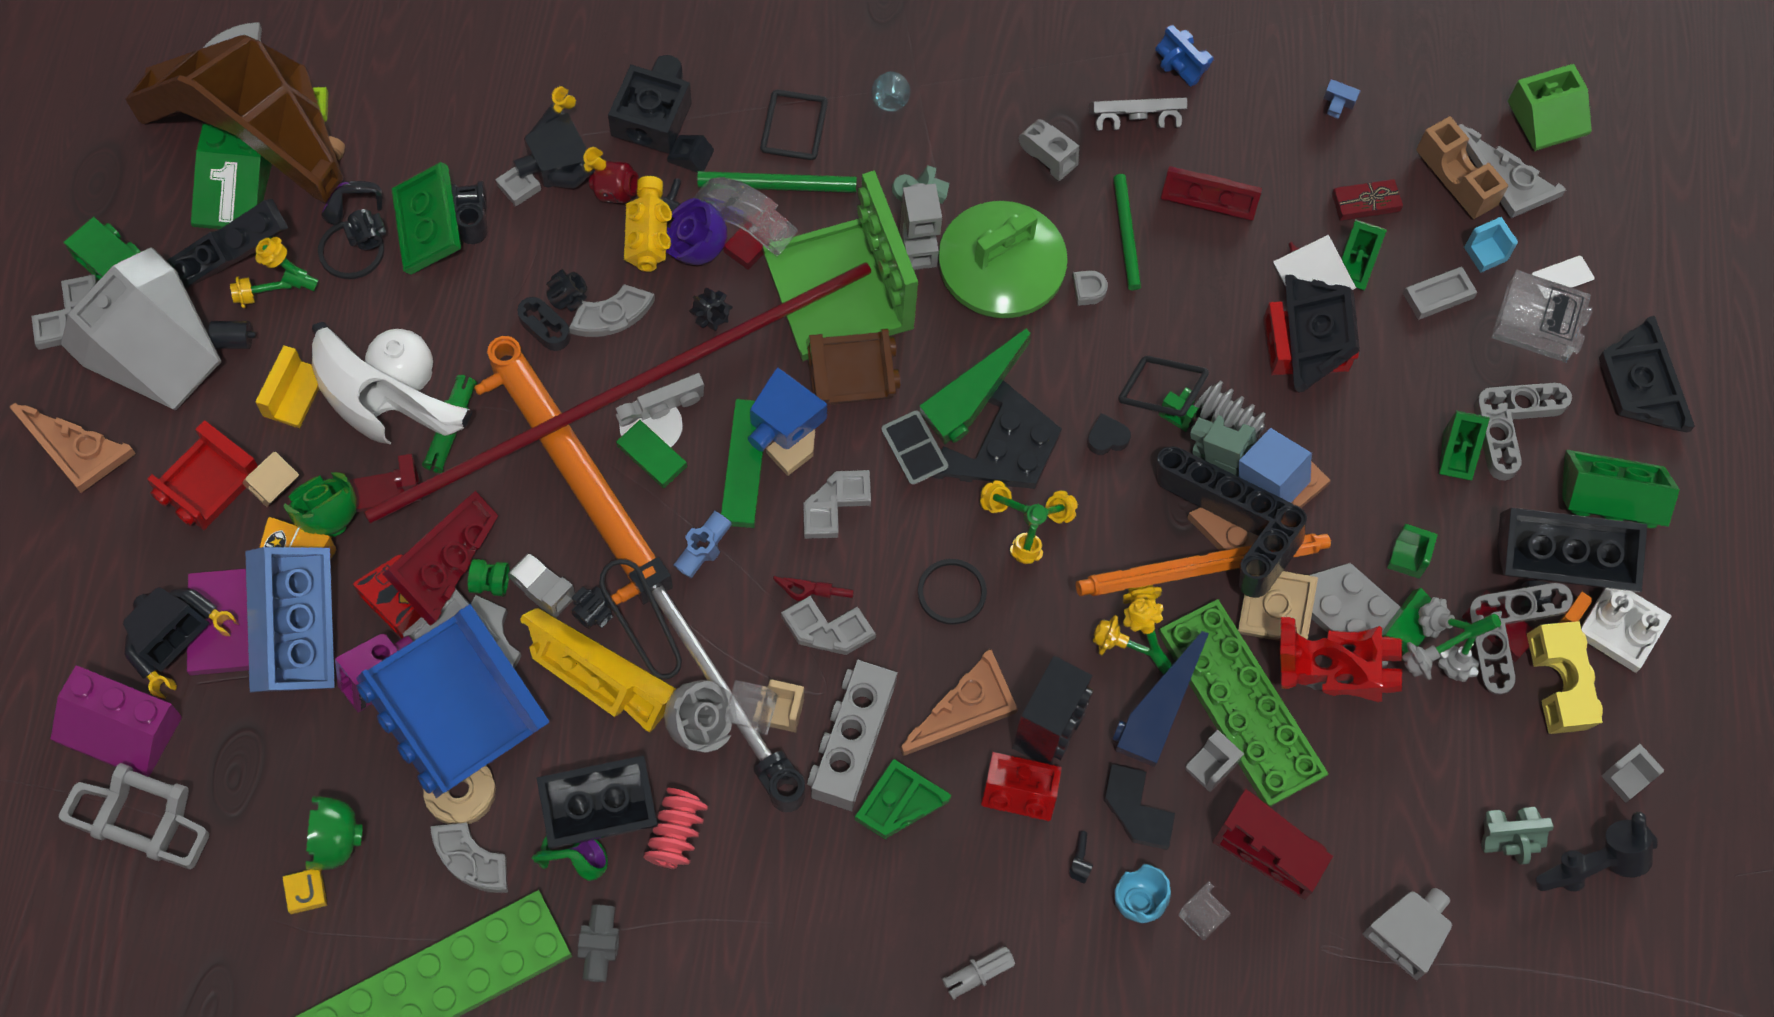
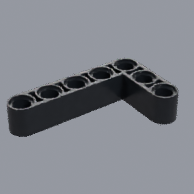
M1171 446L1163 448L1157 456V482L1162 488L1259 536L1242 559L1239 588L1243 594L1251 598H1259L1268 593L1303 544L1307 523L1305 511L1299 506L1181 448Z

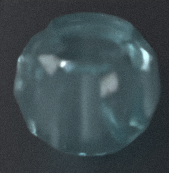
M886 72L874 80L871 88L872 99L875 104L882 110L894 112L906 105L911 92L906 78L896 72Z

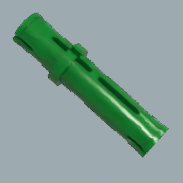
M457 375L450 397L444 402L467 408L477 382L469 377L465 389H462L466 376ZM435 432L425 460L422 462V466L430 471L434 459H437L433 472H443L457 432L447 436Z

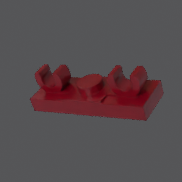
M1169 166L1161 199L1254 220L1262 188Z

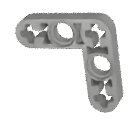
M1560 383L1490 387L1480 393L1475 402L1476 415L1490 418L1483 441V449L1488 470L1494 478L1504 481L1509 480L1516 475L1522 465L1512 419L1561 415L1572 401V394L1565 385ZM1551 394L1554 395L1555 399H1561L1559 405H1557L1555 400L1553 399L1548 400ZM1519 395L1527 397L1531 402V407L1527 409L1519 407L1515 402V397ZM1487 399H1490L1492 404L1498 405L1495 409H1492L1491 405L1485 404ZM1490 428H1501L1506 434V439L1502 441L1494 439L1490 435ZM1505 448L1506 450L1503 453L1504 462L1507 464L1511 463L1508 469H1505L1504 464H1498L1502 458L1501 450Z
M1551 583L1479 596L1472 602L1470 616L1472 623L1484 618L1483 615L1476 614V610L1481 609V603L1488 602V606L1493 608L1500 606L1498 599H1506L1505 610L1509 618H1501L1502 611L1492 613L1499 616L1501 626L1477 636L1475 640L1483 683L1489 692L1495 695H1503L1512 690L1515 684L1514 666L1505 625L1565 614L1573 602V595L1566 585ZM1558 590L1560 596L1565 595L1567 600L1561 603V608H1555L1553 603L1542 604L1544 612L1538 613L1536 612L1537 600L1533 593L1540 592L1541 600L1550 598L1552 591ZM1524 596L1530 600L1531 610L1527 614L1518 615L1512 611L1511 601L1515 597ZM1495 635L1502 640L1503 648L1498 654L1490 655L1483 650L1482 642L1486 637ZM1506 657L1507 664L1500 663L1501 673L1509 675L1510 680L1504 682V688H1498L1496 683L1489 682V678L1494 676L1493 664L1486 667L1485 660L1497 661Z

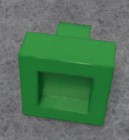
M1186 387L1180 396L1170 391L1163 400L1162 406L1181 410L1192 390ZM1193 401L1188 412L1182 417L1159 412V416L1187 432L1194 422L1198 408L1193 405L1195 402Z

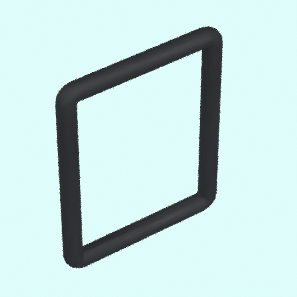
M779 89L774 90L771 93L760 145L761 151L768 154L814 160L818 155L828 105L827 98ZM777 96L822 102L811 154L767 147Z
M1144 356L1121 392L1119 401L1122 404L1182 417L1188 412L1209 375V370L1195 365ZM1147 362L1201 373L1181 410L1126 398Z

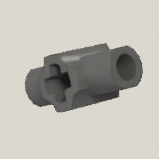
M591 905L589 926L582 925L578 958L585 959L582 980L606 982L609 961L616 962L620 930L613 928L615 907Z

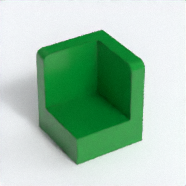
M1404 524L1395 538L1387 568L1420 579L1430 564L1438 534Z

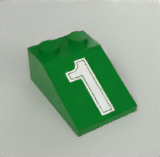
M203 124L196 150L191 225L192 227L221 229L264 201L272 164L238 136L210 124Z

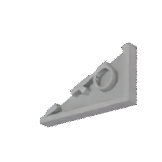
M1463 124L1458 125L1469 138L1466 152L1476 167L1480 168L1490 162L1509 185L1500 202L1511 218L1563 196L1566 191L1564 186L1559 183L1556 187L1538 176L1539 170L1524 164L1521 159L1504 148L1498 146L1495 149L1480 140L1482 135L1472 128H1467Z

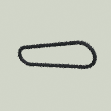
M618 559L611 561L603 568L600 574L599 585L604 597L653 676L659 679L673 678L681 669V656L642 571L635 563L629 560ZM619 564L628 565L638 574L676 657V667L671 673L660 674L654 669L607 592L604 584L605 575L613 566Z

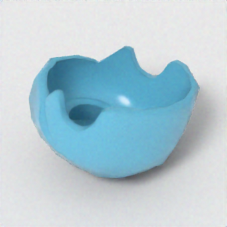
M1148 864L1142 865L1137 871L1125 872L1114 890L1115 905L1128 920L1139 923L1154 921L1163 915L1170 903V880L1162 870Z

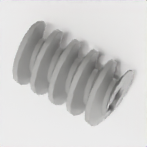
M1221 380L1215 385L1210 386L1195 404L1198 410L1202 408L1200 417L1205 420L1212 416L1211 422L1214 423L1218 415H1221L1225 426L1239 431L1242 424L1254 427L1256 430V440L1265 428L1263 421L1266 413L1262 412L1256 417L1252 416L1255 405L1251 404L1243 409V396L1233 402L1231 398L1234 390L1231 388L1225 393H1221L1223 385Z

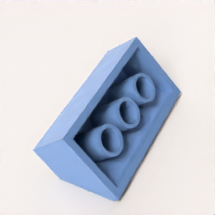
M263 547L245 551L250 692L335 688L330 548Z

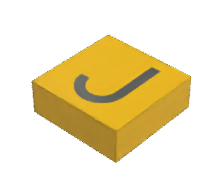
M307 870L283 876L287 907L290 914L327 906L321 870Z

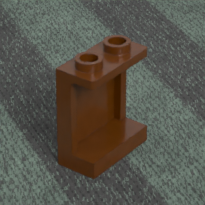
M888 328L881 329L877 333L823 337V334L809 335L806 344L812 393L826 402L827 405L892 399L896 394V389H900L898 369L893 370L892 357L896 356V342L894 337H889Z

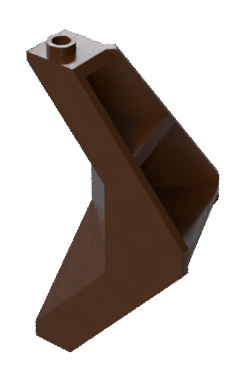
M240 35L147 67L145 75L125 99L137 120L142 124L187 114L238 136L311 196L326 203L343 179L306 67L247 35Z

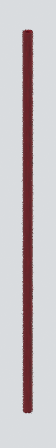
M864 262L364 511V514L371 524L871 274V268L867 262Z

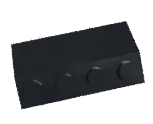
M1509 508L1500 513L1497 547L1503 576L1642 592L1647 524L1519 508Z

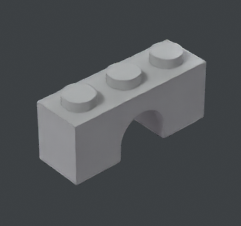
M917 183L910 187H903L900 236L914 270L937 267L939 250L936 235L941 234L942 213L936 184L926 185Z

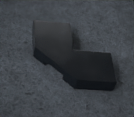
M1112 764L1105 793V803L1111 812H1114L1125 828L1124 831L1133 843L1168 850L1175 813L1141 805L1147 772Z

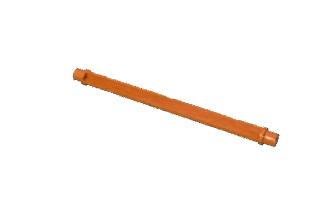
M1326 533L1305 535L1303 544L1293 558L1315 554L1319 550L1330 548L1331 540L1329 535ZM1252 545L1212 552L1202 556L1196 555L1133 567L1129 570H1117L1091 575L1088 579L1076 581V591L1079 596L1089 594L1097 596L1123 591L1128 588H1139L1240 568L1242 559Z

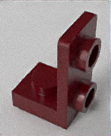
M412 454L398 456L399 469H394V472L350 480V484L357 497L356 512L366 511L420 484L418 469Z

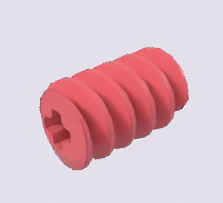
M667 788L666 791L670 796L665 797L662 801V805L666 810L659 811L657 815L658 820L662 824H657L658 827H653L652 831L657 837L650 838L648 846L653 851L645 852L643 857L657 866L676 869L678 865H689L690 860L684 857L682 852L694 851L695 847L686 840L687 837L698 838L699 833L692 829L691 825L703 824L704 820L695 813L696 810L707 811L708 806L691 793L680 789Z

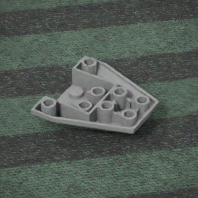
M152 247L110 268L67 315L61 345L83 367L173 410H177L221 363L177 271Z

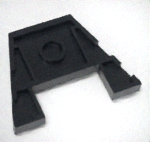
M1003 380L988 401V403L1000 407V410L977 458H970L943 446L941 452L948 463V468L931 477L936 479H943V477L960 478V481L972 482L973 480L994 482L999 480L1005 486L1036 488L1061 435L1062 428Z

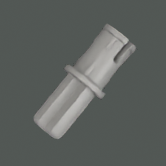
M1001 947L976 962L974 959H971L970 965L948 977L942 978L947 988L959 981L961 982L958 986L948 990L951 998L955 1000L956 997L980 984L983 987L986 986V981L1013 967L1015 961L1009 949Z

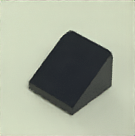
M679 135L667 161L698 173V171L705 170L714 152V148L704 135Z

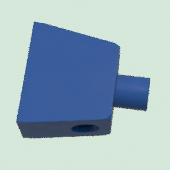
M777 368L751 407L750 421L756 429L748 437V441L755 449L761 452L772 441L784 449H790L827 419V403L780 368Z

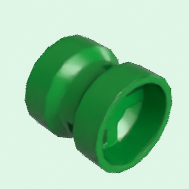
M473 559L468 575L469 593L481 594L483 591H489L493 596L505 597L509 584V563L496 562L493 565L487 564L485 560Z

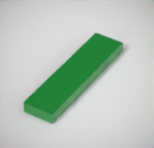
M736 399L721 515L732 523L731 526L754 528L764 451L761 452L755 449L748 441V437L756 429L750 421V410L755 401Z

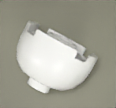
M404 329L387 330L379 334L368 346L365 362L391 378L417 391L423 389L431 379L433 357L422 337L416 333ZM378 381L373 382L374 384L379 385Z

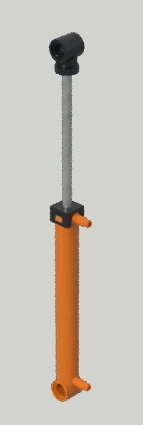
M500 336L491 341L487 354L494 374L482 380L481 383L474 387L476 393L481 395L504 385L531 428L561 414V411L523 355L519 343L510 336ZM506 355L513 356L511 359L507 361L500 360L503 356ZM570 425L539 439L617 560H629L640 568L654 599L706 679L715 682L730 692L736 704V725L760 761L755 766L754 773L769 794L772 805L782 812L797 810L805 800V781L803 776L794 769L783 751L773 754L770 752L667 594V591L673 588L672 578L659 556L655 557ZM620 564L630 579V583L610 596L615 605L621 602L624 603L636 595L643 605L650 602L635 570L628 565ZM790 784L797 791L794 795L785 797L778 792V789L782 785Z

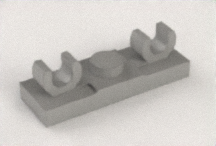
M1187 98L1095 101L1089 103V114H1099L1095 120L1097 131L1103 130L1102 122L1105 118H1110L1113 122V130H1118L1120 119L1116 114H1129V120L1148 119V113L1160 112L1156 119L1158 128H1164V119L1167 115L1174 118V127H1180L1182 117L1177 110L1187 109Z

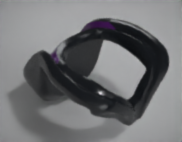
M342 182L329 197L321 217L332 225L338 224L344 218L342 193L375 192L377 210H381L383 201L381 188L373 182Z

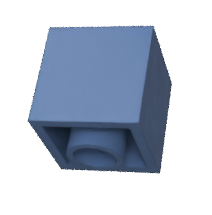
M1270 428L1239 460V477L1286 501L1292 502L1311 482L1312 453Z

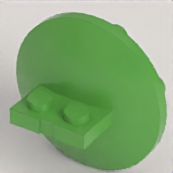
M992 201L965 210L950 223L940 243L939 269L942 280L949 292L967 308L990 317H1020L1042 308L1057 294L1064 281L1067 269V250L1056 226L1042 213L1016 202Z

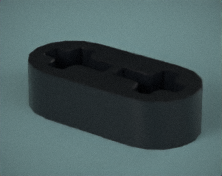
M528 297L520 302L517 309L519 321L545 348L552 351H559L567 347L571 339L569 327L552 308L537 297ZM527 311H538L541 320L539 321L533 315L528 317ZM547 327L555 333L560 331L561 337H550Z

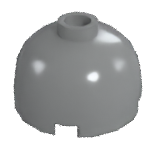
M699 680L686 683L676 689L666 703L664 712L665 726L672 740L685 749L705 753L718 750L731 737L728 734L732 724H736V704L730 692L715 682Z

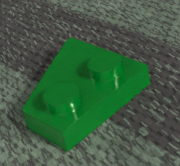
M893 759L856 814L855 821L883 839H886L946 805L951 799V794Z

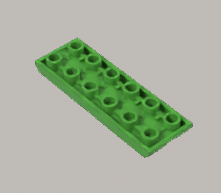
M1219 599L1159 629L1161 639L1175 662L1202 631L1209 633L1189 685L1216 729L1244 753L1238 764L1261 801L1271 807L1329 775Z

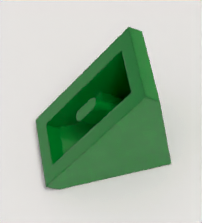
M1355 220L1345 242L1341 260L1356 288L1365 291L1387 229Z
M1455 411L1443 431L1439 474L1473 480L1489 424V417Z

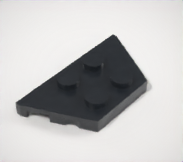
M1288 274L1285 275L1294 388L1300 393L1360 352L1355 297L1350 287L1338 284L1328 285L1324 281L1312 279V282L1297 279L1295 275Z
M1650 316L1642 325L1624 335L1619 342L1612 344L1599 356L1618 414L1624 417L1685 433L1691 432L1695 427L1657 320L1655 316Z

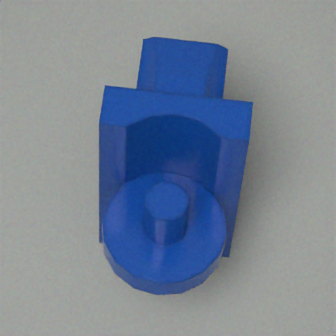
M1174 25L1166 28L1164 38L1155 48L1164 58L1161 62V68L1165 72L1174 69L1190 86H1194L1198 83L1202 74L1210 67L1213 57L1207 50L1198 51L1193 46V36L1187 30L1179 31Z

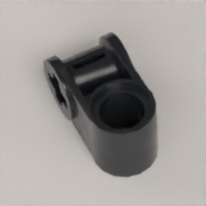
M478 181L477 185L457 187L456 184H451L459 237L464 243L478 244L486 238L488 231L484 182Z

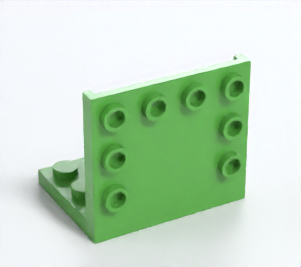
M875 171L862 174V187L858 188V196L861 205H857L859 219L762 246L763 254L781 304L864 262H867L871 268V274L786 316L802 361L808 360L806 341L809 335L823 334V337L877 333L881 329L888 328L889 336L914 329L918 279Z

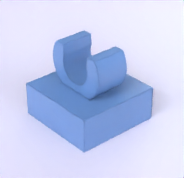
M1331 79L1324 99L1331 101L1327 115L1339 119L1343 107L1353 110L1360 90Z

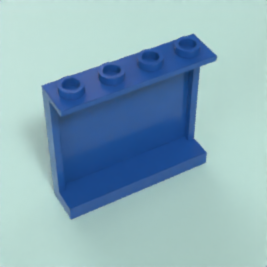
M471 604L372 668L365 669L356 678L359 683L356 685L359 694L366 703L372 702L379 712L377 715L379 724L388 734L393 733L399 742L397 749L400 755L408 764L411 762L420 773L417 776L420 785L428 794L433 793L436 798L550 722Z

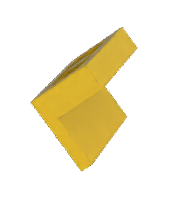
M285 345L282 347L255 401L263 417L297 428L301 427L319 390L312 364L302 362L296 349Z

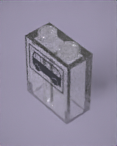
M1515 270L1506 286L1491 338L1566 363L1573 352L1579 353L1583 345L1585 335L1580 333L1582 326L1587 325L1592 314V308L1588 307L1591 294Z

